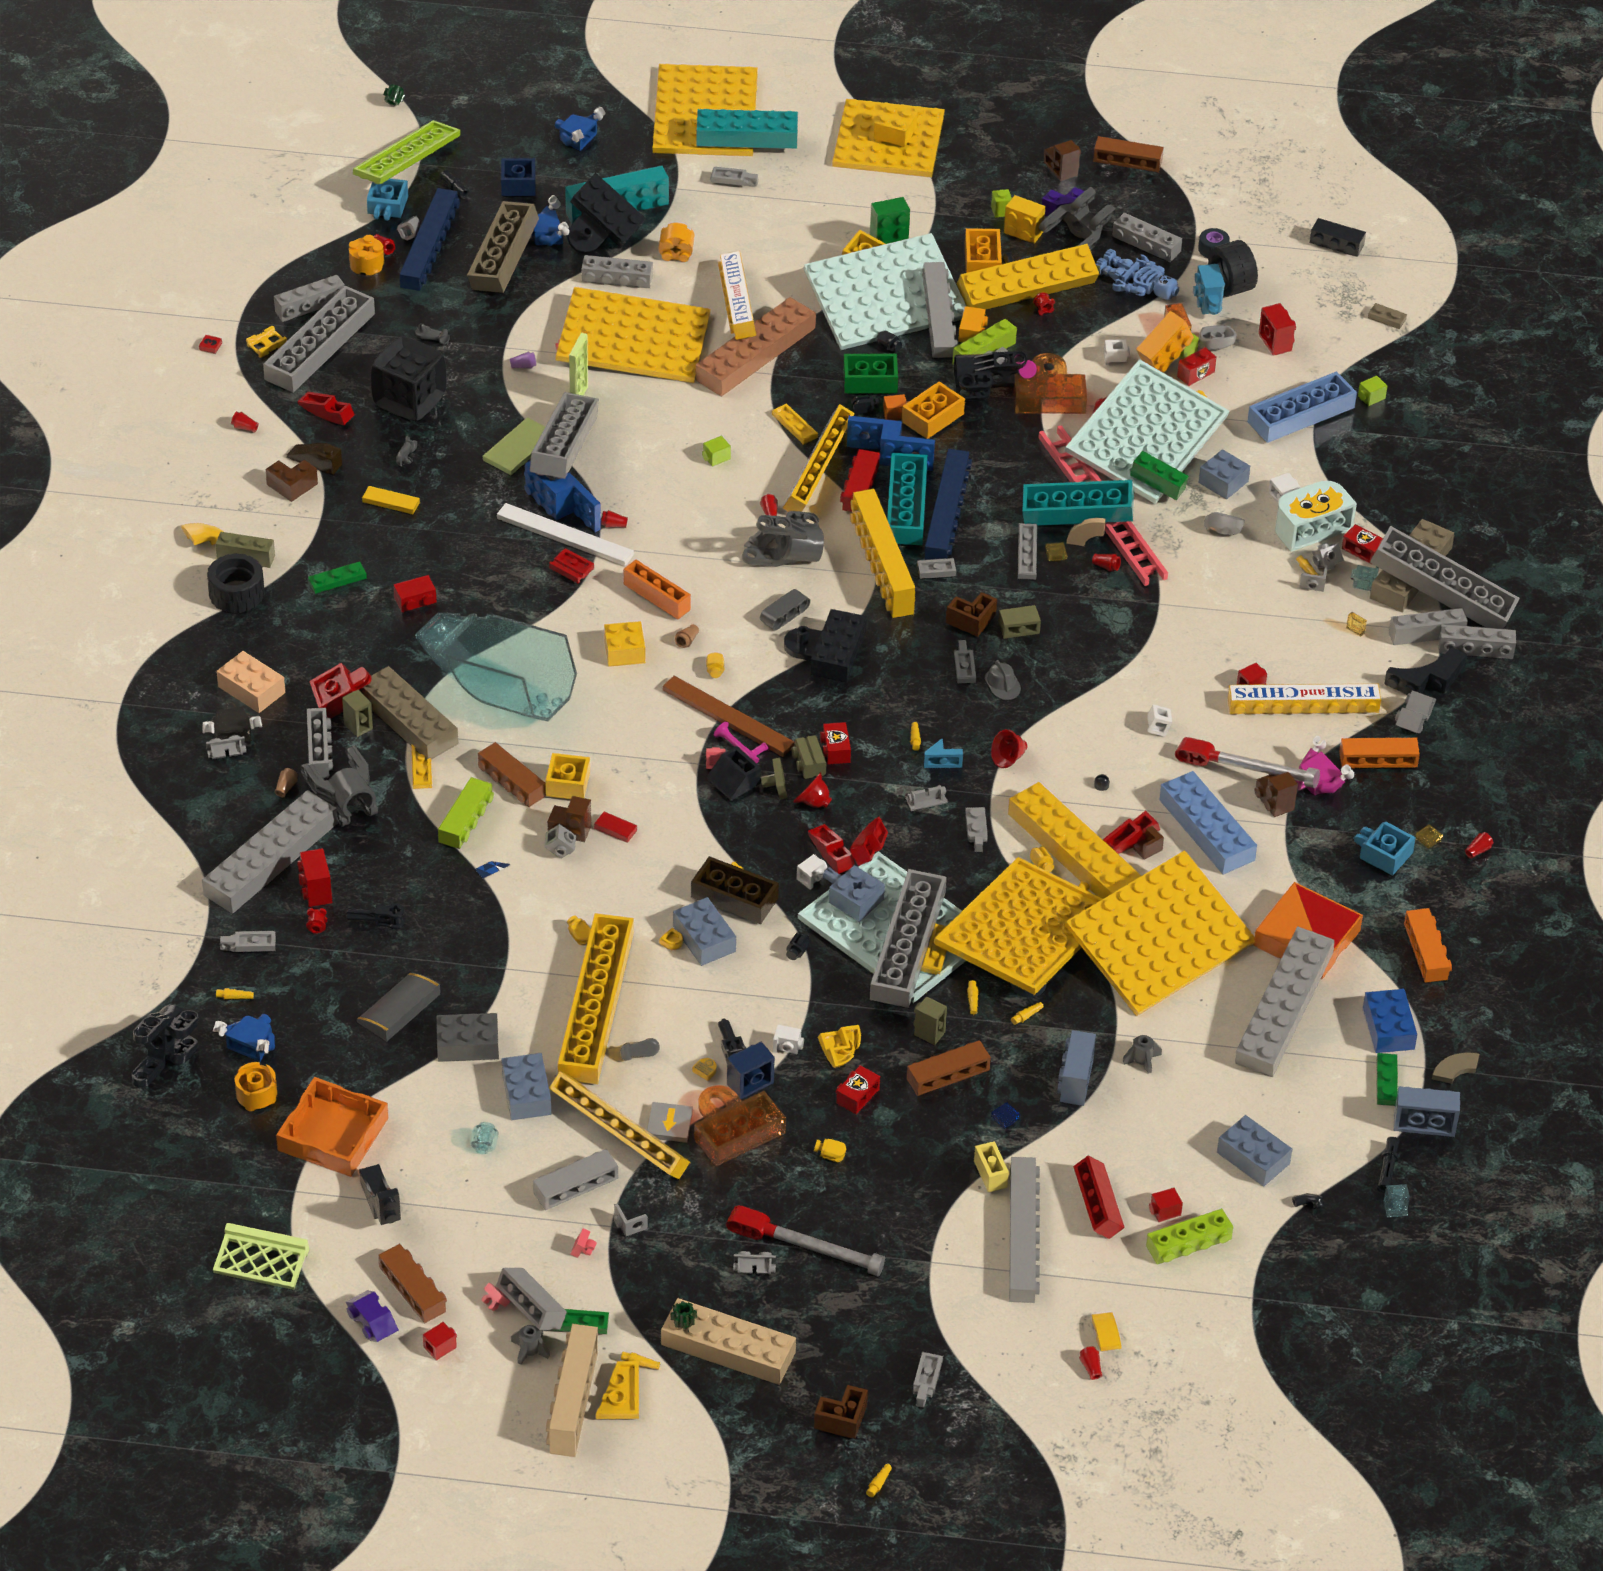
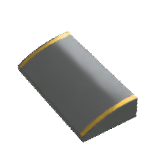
M409 973L357 1019V1022L387 1042L440 995V984L424 975Z

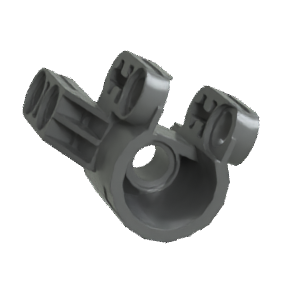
M1089 187L1073 203L1061 205L1043 220L1038 228L1043 233L1049 232L1059 222L1064 220L1075 236L1085 239L1078 246L1088 244L1091 251L1099 240L1102 227L1110 220L1116 208L1112 205H1107L1094 216L1090 212L1088 204L1095 199L1096 190Z
M789 511L786 517L761 515L756 522L757 528L765 534H776L778 546L777 548L750 546L742 554L743 561L751 565L777 567L797 561L818 562L821 559L824 547V535L819 527V518L814 513ZM809 519V520L813 521L814 524L809 523V522H807L806 520ZM761 522L767 523L769 526H764ZM778 524H783L785 528L780 527ZM747 553H750V554L754 555L755 557H754V558L749 557V556L747 555ZM764 555H769L772 559H768Z
M354 745L346 748V754L349 759L348 763L352 768H345L336 772L329 780L324 781L313 764L306 763L301 765L302 775L316 796L337 808V821L341 827L350 824V816L352 815L347 809V803L351 799H356L366 815L372 816L378 813L376 796L369 786V765Z

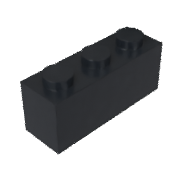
M1318 218L1311 229L1309 243L1358 257L1365 244L1366 232Z

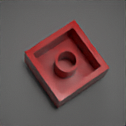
M1281 303L1262 307L1258 334L1273 356L1292 351L1293 343L1295 342V321L1291 319L1288 311L1284 309Z
M323 848L300 852V860L297 861L299 872H301V874H298L300 886L304 887L302 888L303 899H307L309 907L332 903L331 879Z

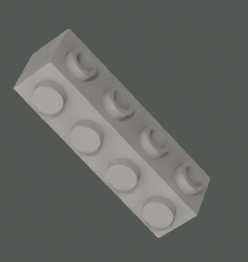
M1123 213L1113 223V237L1168 262H1171L1181 252L1182 238L1129 214Z
M585 255L581 268L582 282L650 288L653 277V262Z
M334 275L275 295V312L281 321L284 322L319 310L345 284L338 275Z
M1463 608L1393 616L1390 620L1389 635L1393 645L1439 640L1441 624L1467 626L1468 621Z
M1441 624L1439 653L1445 654L1450 647H1453L1469 656L1513 659L1516 646V630Z
M326 708L307 709L309 763L314 765L323 779H329V771H333L332 759H329V757H332V745L328 746V743H332L331 732H327V729H331V719L327 718Z
M607 1149L595 1152L591 1156L577 1160L568 1166L558 1168L554 1172L533 1180L534 1195L543 1208L548 1210L618 1179V1165Z
M502 1268L496 1286L539 1330H560L567 1311L524 1268Z

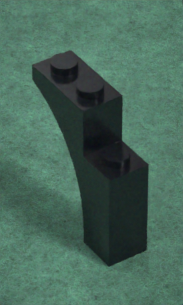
M1450 647L1441 658L1425 666L1417 668L1389 667L1386 671L1384 684L1406 695L1408 693L1411 694L1412 691L1422 694L1427 686L1445 693L1465 668L1467 654Z
M377 1164L359 1169L360 1183L374 1219H379L380 1225L401 1220L398 1189H390L380 1165Z

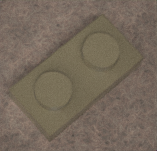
M1375 303L1368 313V318L1400 329L1407 319V314Z

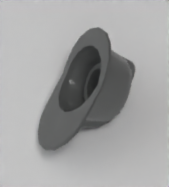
M996 660L995 664L986 673L985 680L997 698L1012 700L1020 694V684L1014 675L1012 667L1009 664L1000 663L999 660Z

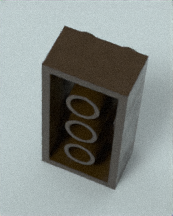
M709 856L691 881V898L702 900L708 897L715 907L761 925L778 900L779 883Z

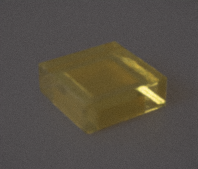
M1064 542L1046 544L1045 549L1049 561L1067 559Z
M1351 612L1348 614L1346 628L1361 637L1365 634L1367 620Z
M1430 824L1415 835L1416 839L1427 848H1431L1443 839V835Z

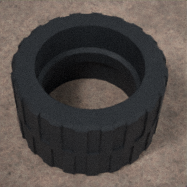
M1235 240L1211 248L1208 256V265H1219L1225 283L1223 296L1229 297L1256 287L1258 268L1253 252L1245 242Z
M237 553L227 554L217 558L208 568L209 598L216 608L230 613H242L255 608L262 602L265 595L263 570L259 561L252 556ZM232 581H244V582H246V583H244V584L235 585V586H233V585H226V583L232 582Z

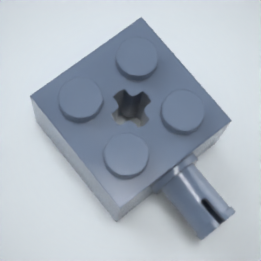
M855 865L844 875L838 874L830 867L823 873V878L833 883L829 887V903L858 922L884 900L885 884Z

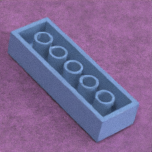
M1336 371L1249 406L1247 422L1269 443L1355 408L1357 392Z
M1194 771L1161 784L1159 798L1161 803L1222 874L1255 861L1257 844Z

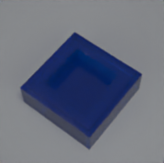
M1006 1102L992 1111L991 1117L1005 1129L1019 1120L1020 1114Z

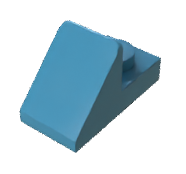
M940 739L925 752L924 768H962L963 749H943V739Z

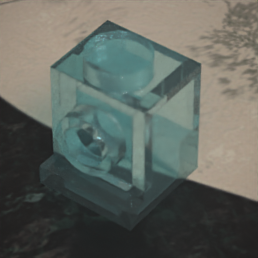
M1358 565L1357 569H1353L1351 573V580H1354L1353 588L1371 591L1372 582L1379 574V567L1371 568Z
M1407 1184L1386 1186L1384 1205L1387 1217L1408 1216L1407 1210L1410 1196Z

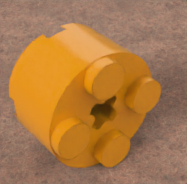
M670 223L668 227H663L658 248L662 259L665 261L680 260L681 262H687L693 252L694 231L692 229L690 231L687 225L682 223Z
M365 235L363 238L351 241L349 243L351 270L357 274L362 272L366 273V275H374L380 272L384 264L382 243L372 235Z
M251 1062L240 1067L234 1078L238 1102L248 1111L265 1108L275 1103L277 1086L274 1070L267 1064L266 1066L260 1065V1062Z

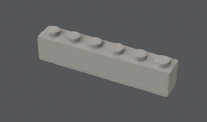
M924 262L922 277L933 358L953 357V348L958 345V342L954 340L956 327L952 325V322H954V312L950 310V307H952V297H949L948 294L950 293V283H947L949 277L948 269H945L944 262Z

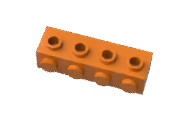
M634 560L623 569L625 586L676 619H680L691 610V594L640 561Z
M1341 738L1339 750L1341 766L1349 765L1351 768L1418 767L1420 756L1417 738Z
M1429 908L1406 911L1404 925L1424 982L1448 980L1449 972L1452 971V964L1446 957L1445 945L1441 943V933L1436 929L1435 916L1431 915Z

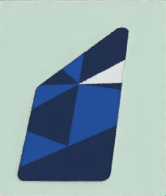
M490 861L475 870L482 878H486L510 866V864Z

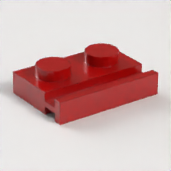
M565 548L554 558L553 562H549V568L579 583L581 579H584L594 570V563Z

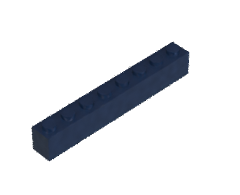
M437 188L399 274L400 288L420 291L423 284H426L427 274L431 273L432 263L436 261V253L440 252L441 242L446 237V230L450 229L451 219H454L455 210L459 208L460 199H458L457 191Z
M948 449L926 541L925 560L947 559L952 554L953 545L950 544L955 541V532L953 531H957L958 520L956 518L960 519L961 508L959 506H963L964 496L962 494L966 493L967 484L965 482L969 480V471L967 470H971L972 459H969L970 452Z

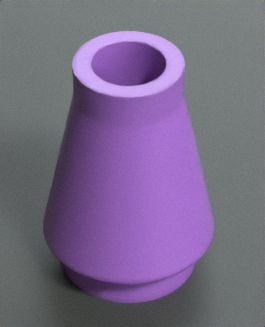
M528 351L510 358L511 368H532L536 366L534 352L530 353Z

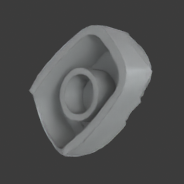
M1225 325L1202 327L1198 344L1201 349L1206 347L1208 350H1220L1234 344L1237 334L1231 327Z
M1214 512L1205 517L1204 526L1206 530L1212 529L1219 534L1237 535L1241 532L1245 520Z

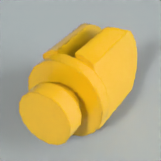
M710 653L706 658L707 672L713 678H719L725 670L724 657L721 653Z
M1041 846L1031 849L1030 859L1034 865L1050 873L1054 869L1053 859L1045 847Z
M574 915L567 920L569 933L579 945H586L591 928L582 918L578 919Z
M825 1139L824 1143L817 1140L814 1152L821 1151V1157L839 1163L845 1156L846 1145L832 1139Z

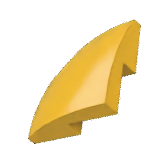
M204 523L181 525L187 539H191L194 545L207 541L214 545L220 532H224L218 527Z
M859 1025L841 1027L838 1031L819 1034L820 1045L834 1068L848 1063L854 1057L853 1054L859 1048L861 1041Z

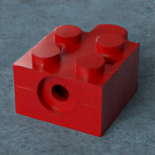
M340 663L310 680V684L318 707L326 708V715L331 719L343 712L342 698L370 684L372 677L363 667L351 673Z

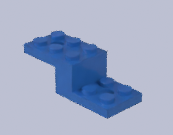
M857 416L848 417L847 447L880 450V465L891 466L892 453L913 454L912 452H918L921 455H928L927 470L933 471L935 440L901 436L902 421Z
M531 461L525 463V491L536 500L538 505H541L546 510L548 515L558 520L574 512L594 532L601 530V503L570 472L565 479H554L551 481L546 475H537L530 472Z

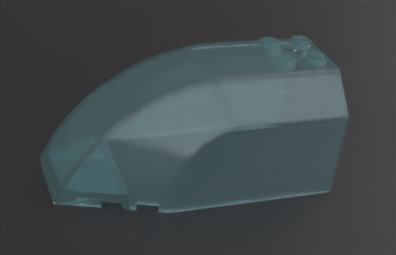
M437 613L415 634L421 646L440 669L469 695L481 703L548 722L571 698L577 671L568 638L565 634L494 614H487L486 617H477V614L461 616L460 613Z

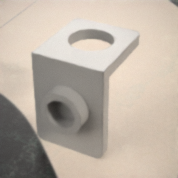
M1325 565L1323 576L1302 573L1299 588L1324 592L1328 565Z
M618 1203L614 1204L615 1224L618 1228L621 1227L625 1236L648 1228V1217L646 1214L627 1220ZM642 1222L639 1227L632 1228L635 1223Z

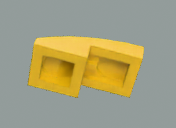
M1113 1313L1092 1314V1324L1096 1331V1341L1100 1351L1122 1349Z

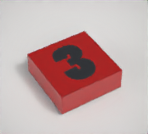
M205 335L199 345V350L216 354L222 344V338Z

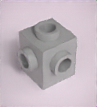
M1324 543L1318 545L1317 550L1312 551L1313 562L1317 569L1325 568V565H1328L1327 570L1335 568V564L1344 561L1339 543L1331 545Z
M559 824L546 832L544 847L562 859L575 850L576 835Z

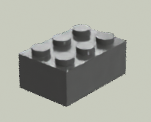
M497 1013L437 1015L438 1062L499 1060Z

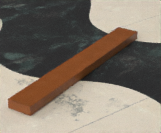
M675 675L663 685V691L721 723L728 722V727L760 745L763 742L766 743L769 750L782 757L794 747V741Z

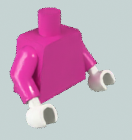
M1320 736L1314 737L1313 744L1315 746L1310 748L1299 766V769L1306 771L1309 767L1320 770V779L1317 787H1307L1303 781L1295 780L1298 783V790L1307 788L1314 795L1334 793L1345 783V779H1352L1354 777V772L1349 765H1344L1340 771L1322 751L1318 753V750L1326 747L1325 740L1318 744L1321 740Z

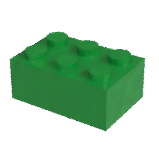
M904 197L871 203L870 235L885 244L909 239L910 208Z
M844 354V393H897V354Z

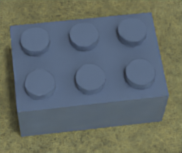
M708 897L673 911L674 929L682 934L684 943L701 966L736 952V935Z
M1072 1030L1071 1038L1066 1039L1065 1050L1068 1051L1063 1053L1062 1065L1065 1066L1060 1068L1058 1079L1060 1081L1057 1093L1061 1094L1060 1102L1084 1106L1094 1059L1096 1034Z
M542 1053L501 1058L502 1076L511 1120L552 1115L551 1096Z
M1399 1086L1394 1109L1393 1131L1455 1137L1460 1113V1092Z
M1244 1115L1219 1137L1217 1147L1219 1155L1263 1187L1290 1165L1293 1150L1247 1115Z

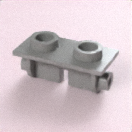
M759 530L754 536L749 538L744 546L747 548L750 546L766 547L777 535L765 534Z
M235 735L223 740L215 738L211 739L210 742H206L208 758L226 757L225 750L229 751V756L243 755L246 752L244 736Z
M941 785L928 788L927 792H925V789L911 791L910 794L905 796L911 811L948 803L944 795L946 794L945 786L941 787Z
M742 1251L734 1254V1261H738V1263H734L733 1271H737V1273L752 1274V1266H757L756 1274L775 1273L776 1264L771 1263H776V1256L772 1255V1253L761 1252L759 1255H751L750 1252Z

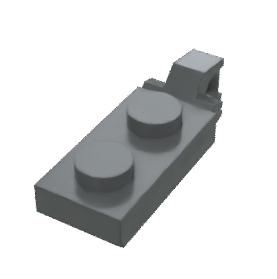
M958 640V650H954L957 683H976L973 650H967L966 640Z

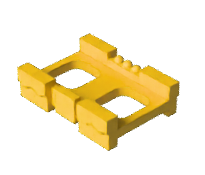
M271 326L265 329L262 334L247 338L246 342L247 346L252 348L261 358L269 354V351L275 350L276 347L279 349L287 342V338L282 337L275 331V327ZM274 335L279 338L276 342H271L268 339ZM262 343L265 347L258 350L254 345Z

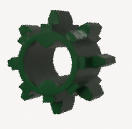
M394 84L389 85V88H385L383 94L385 102L394 106L403 102L405 97L403 88Z
M681 1301V1303L673 1305L670 1319L674 1320L675 1327L686 1329L695 1325L697 1310H694L692 1303Z

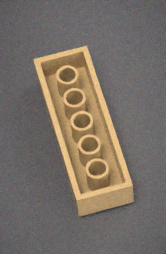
M677 1298L674 1305H676L677 1303H681V1301H684L686 1303H688V1301ZM694 1303L692 1304L694 1310H697V1318H695V1325L686 1329L675 1327L674 1320L670 1319V1314L668 1315L661 1329V1345L780 1385L796 1353V1337Z
M572 1324L571 1332L566 1334L565 1345H567V1348L563 1349L561 1362H563V1366H559L558 1369L559 1384H555L554 1387L555 1402L552 1401L550 1405L551 1419H547L546 1432H548L546 1445H550V1454L576 1457L598 1356V1327Z

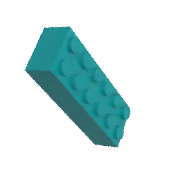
M725 109L697 110V146L797 149L798 112Z
M663 166L602 178L638 211L669 204V177ZM586 182L565 186L566 214L571 224L582 213L570 201Z
M892 453L887 521L897 544H923L928 455Z
M1132 480L1024 484V524H1080L1084 520L1091 518L1106 519L1105 522L1133 521L1134 490Z

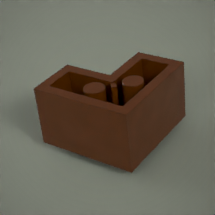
M1072 140L1054 145L1044 150V163L1060 181L1078 176L1081 150Z
M278 460L265 469L267 485L291 502L318 484L317 468L306 460H303L293 468Z
M981 592L971 603L956 596L947 606L946 623L978 637L996 615L997 598Z
M1289 772L1277 776L1269 774L1257 779L1254 791L1256 797L1260 798L1264 803L1266 810L1270 811L1274 817L1294 810L1298 783Z
M572 796L568 808L554 805L547 821L548 831L560 824L576 835V841L585 842L591 828V800Z
M847 1385L842 1401L820 1397L814 1414V1429L856 1439L867 1407L868 1390Z

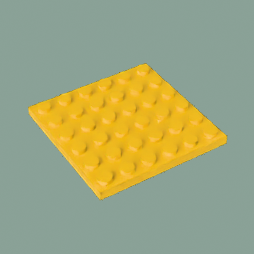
M846 99L832 167L932 177L945 109L890 104L918 112L917 129L906 146L902 147L874 139V123L886 104L890 103Z

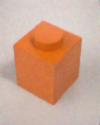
M905 394L884 396L883 411L886 420H902V406L909 402L906 401Z

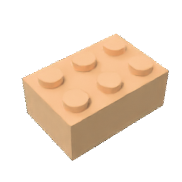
M244 651L217 670L218 687L258 713L285 693L284 677Z

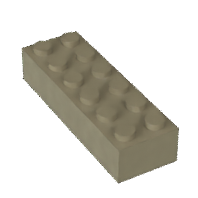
M502 202L467 274L472 290L504 293L539 220L534 204Z
M1422 519L1409 536L1446 556L1452 549L1454 532ZM1382 570L1372 582L1370 599L1403 612L1419 590Z
M389 666L371 676V683L359 689L371 702L372 711L408 744H412L419 754L425 756L426 760L429 758L433 759L458 744V728Z

